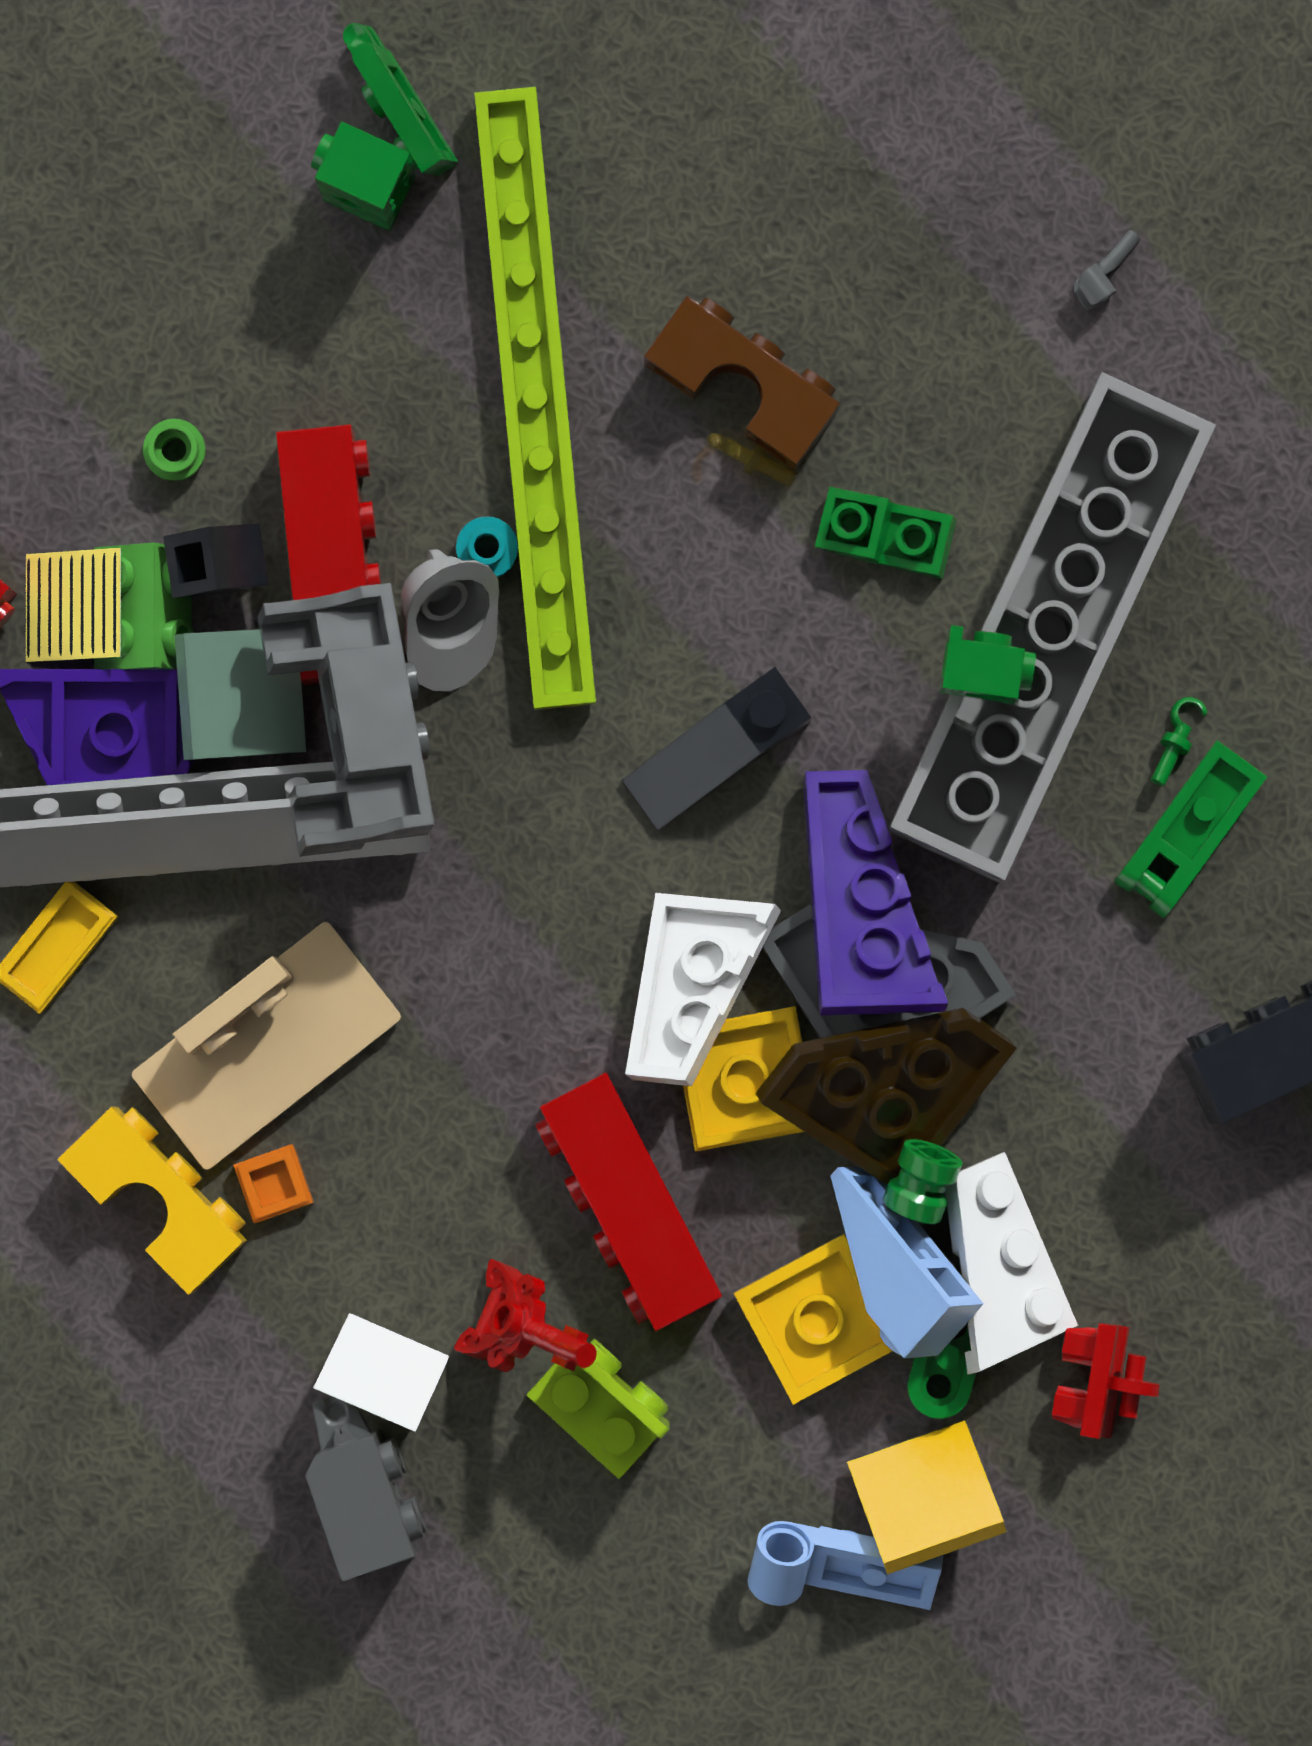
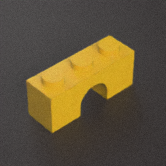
M110 1107L57 1160L100 1205L108 1204L123 1188L132 1183H144L155 1188L166 1202L168 1217L162 1233L145 1251L188 1295L193 1294L248 1241L239 1232L246 1223L224 1199L219 1197L212 1204L195 1187L202 1177L179 1153L175 1152L168 1159L152 1143V1140L159 1133L134 1107L126 1114L119 1107Z

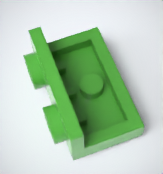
M154 542L94 547V549L121 548V657L94 658V669H177L174 635L193 633L192 597L172 598L164 544Z

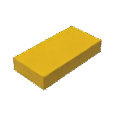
M75 881L65 882L0 963V983L36 1012L43 1014L119 916Z

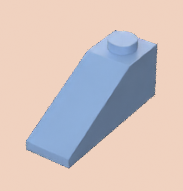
M838 1167L830 1177L866 1312L880 1328V1337L883 1342L903 1358L939 1355L983 1306V1302L917 1221L906 1218L885 1205L882 1199L887 1189V1184L860 1167Z

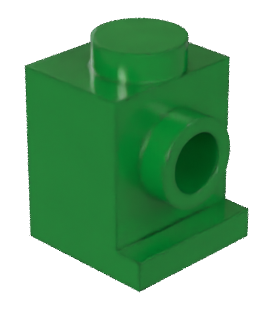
M950 626L947 631L939 687L940 694L1014 704L1018 700L1019 689L1031 690L1036 653L1025 652V648L1012 647V636L1001 633L975 631L973 641L962 639L964 627Z

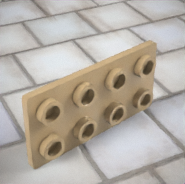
M323 922L278 958L271 956L174 1032L175 1038L134 1069L132 1077L204 1169H211L401 1020V1013L333 926L328 922Z

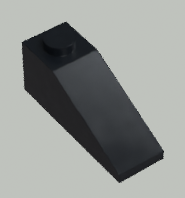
M774 667L724 702L622 779V781L659 831L810 723L812 717L777 668Z

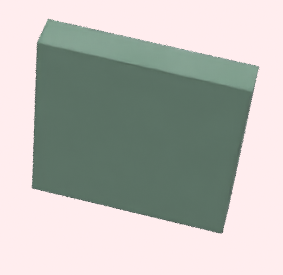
M260 630L174 635L184 760L306 752L300 672L268 676Z

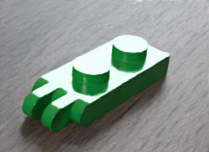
M359 23L347 25L343 31V40L352 54L354 64L367 83L361 87L362 94L377 116L380 118L388 117L399 135L393 140L394 145L410 152L414 170L419 168L421 173L438 176L459 163L393 54L385 48L375 30L370 26Z

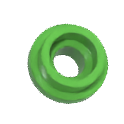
M167 419L157 423L150 429L144 440L143 455L147 466L156 476L167 481H183L196 474L203 465L206 446L201 433L194 425L181 419ZM171 440H180L186 445L185 456L177 462L168 461L164 457V447Z

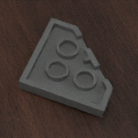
M811 904L774 926L762 947L819 1038L940 1013L919 1012L820 1016ZM923 930L931 952L930 961L938 984H942L948 1001L946 1011L965 1008L978 1018H981L1016 996L982 942Z

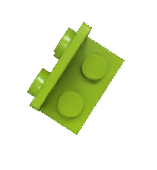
M593 1339L591 1344L595 1346L597 1356L590 1367L581 1368L576 1366L575 1371H572L554 1363L526 1395L613 1475L620 1479L657 1437L662 1439L670 1430V1422L663 1417L669 1409L667 1408L668 1405L642 1381L632 1389L616 1374L621 1368L622 1363L600 1342Z

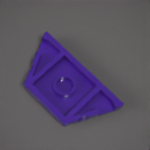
M0 669V691L47 785L190 773L196 759L184 760L177 669Z

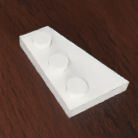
M655 893L625 1075L631 1080L684 1086L693 1085L781 912L776 904Z

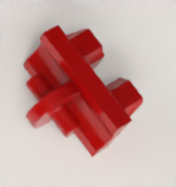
M1098 1323V1328L1066 1329L1062 1361L1091 1366L1087 1390L1058 1386L1052 1410L1053 1419L1081 1428L1080 1436L1101 1439V1437L1112 1438L1119 1391H1122L1118 1415L1136 1419L1140 1395L1159 1396L1160 1384L1143 1381L1146 1356L1128 1353L1125 1377H1122L1130 1327Z

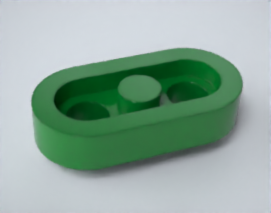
M968 1322L964 1334L953 1338L939 1355L913 1358L907 1380L908 1396L915 1408L928 1417L944 1419L954 1416L964 1408L969 1400L976 1373L967 1374L965 1352L971 1351ZM935 1374L945 1375L950 1382L948 1393L941 1398L930 1396L926 1389L928 1379Z

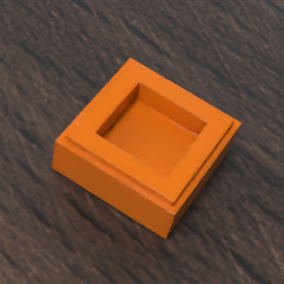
M294 1144L233 1164L253 1223H258L314 1203Z

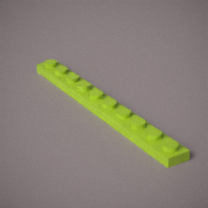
M536 87L475 92L534 710L596 704L537 91Z

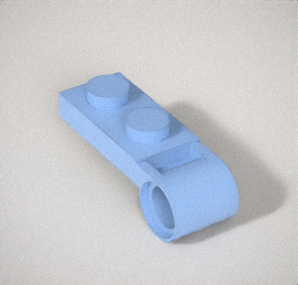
M777 1521L763 1527L758 1534L748 1575V1586L756 1598L764 1603L775 1606H783L795 1602L801 1596L804 1584L930 1610L941 1574L943 1555L887 1575L875 1539L872 1536L858 1534L849 1530H838L823 1526L816 1528L792 1522Z

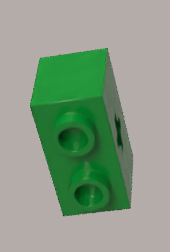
M342 121L335 136L327 133L324 134L311 162V168L317 170L315 180L324 202L388 231H391L416 178L410 152Z

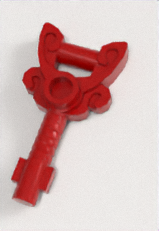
M489 1260L486 1271V1286L492 1289L476 1328L469 1327L458 1338L454 1349L476 1359L487 1360L489 1367L506 1373L514 1368L516 1357L519 1359L525 1358L534 1346L553 1354L551 1362L566 1369L575 1371L576 1366L581 1368L590 1367L596 1360L597 1351L594 1345L586 1342L588 1334L565 1325L562 1331L545 1323L546 1303L539 1300L545 1292V1282L530 1274L523 1275L518 1269L500 1261Z

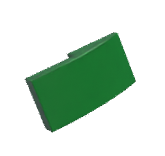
M829 486L815 547L838 555L943 579L957 519L950 514L896 504L889 498Z

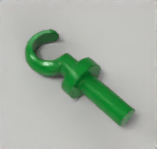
M1184 697L1176 701L1171 708L1170 719L1175 729L1173 733L1165 732L1160 740V743L1166 748L1150 779L1156 785L1165 786L1179 755H1188L1192 748L1191 742L1187 740L1192 728L1180 720L1178 711L1182 706L1191 704L1199 708L1202 717H1205L1208 712L1207 708L1197 698Z

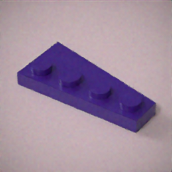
M868 770L805 771L803 787L820 1016L945 1012L948 1001L942 984H938L930 961L931 952L923 930L920 931L910 903L911 894L904 874H900L891 848L892 839Z

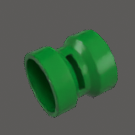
M918 1139L905 1140L897 1160L901 1170L898 1177L890 1179L882 1200L892 1211L911 1220L927 1224L940 1223L948 1203L944 1196L946 1188L956 1182L963 1162L953 1152L934 1143Z

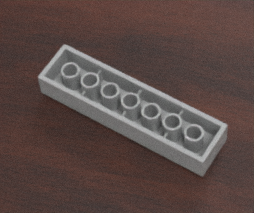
M1101 373L980 630L1012 636V647L1025 648V652L1036 653L1031 690L1019 689V697L1014 704L954 695L949 696L888 827L890 833L999 884L1006 879L1216 424L1108 374Z

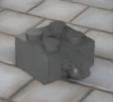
M330 1395L315 1401L312 1404L321 1450L314 1456L305 1477L341 1581L343 1582L415 1557L420 1548L418 1539L424 1538L423 1533H426L427 1529L416 1497L404 1499L398 1479L403 1477V1473H406V1467L395 1437L384 1440L380 1427L370 1430L360 1409L354 1405Z

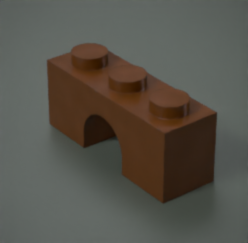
M686 296L644 355V366L693 400L696 399L707 382L717 375L737 373L747 377L757 387L761 398V405L747 425L745 437L793 471H796L838 412L840 403L832 398L836 389L824 378L809 369H805L802 375H799L782 363L781 360L785 353L762 335L755 333L751 339H748L730 326L734 317L714 301L704 297L701 303L698 304L689 296Z

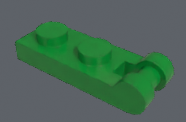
M1216 740L1113 882L1128 893L1133 888L1151 901L1148 908L1164 919L1268 776ZM1157 854L1177 867L1167 882L1147 869Z

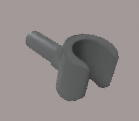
M1129 230L1105 258L1087 268L1075 281L1073 291L1087 311L1093 310L1117 292L1107 275L1113 272L1139 243L1140 237L1134 231Z

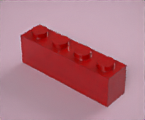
M351 424L276 432L293 600L331 595L359 586L382 584L379 563H367L365 539L376 538L373 501L361 502L359 478L370 477L367 440L355 441V434ZM317 670L300 672V678L304 685L319 684Z
M607 1072L540 1106L539 1108L545 1119L537 1122L535 1126L551 1157L563 1152L574 1174L564 1179V1182L580 1213L592 1208L603 1230L592 1236L609 1269L621 1264L632 1286L621 1292L638 1325L649 1319L654 1330L657 1331L722 1297L721 1291Z

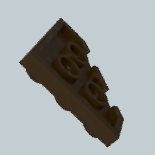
M959 1008L793 1044L755 1095L764 1106L888 1185L890 1179L898 1177L901 1170L897 1160L905 1140L918 1139L941 1146L1017 1047L1008 1037L965 1008Z

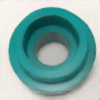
M479 517L468 522L460 531L456 541V554L460 560H476L489 566L498 578L507 573L514 565L518 555V542L514 531L504 521L495 517ZM484 536L493 537L499 543L498 552L491 558H482L475 552L476 542Z

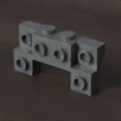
M391 583L359 586L315 598L264 603L257 617L267 674L269 676L317 670L336 781L295 785L289 795L299 857L362 849L366 842L428 835L435 825L423 760H427L429 757V738L425 724L423 722L416 723L412 700H416L418 697L417 672L412 662L405 663Z

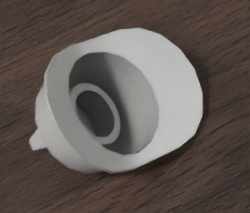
M438 549L429 550L426 561L410 573L404 581L401 590V607L406 620L405 655L407 663L412 662L415 666L418 684L432 691H452L465 686L487 666L493 656L497 639L499 584L498 578L491 568L476 560L463 561L453 556H446Z

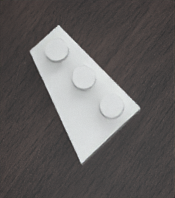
M1006 1153L997 1154L960 1170L956 1182L947 1186L945 1191L948 1202L947 1210L952 1251L960 1257L962 1278L983 1302V1306L968 1321L971 1351L965 1352L967 1374L969 1375L991 1367L1065 1332L1067 1328H1074L1078 1324Z

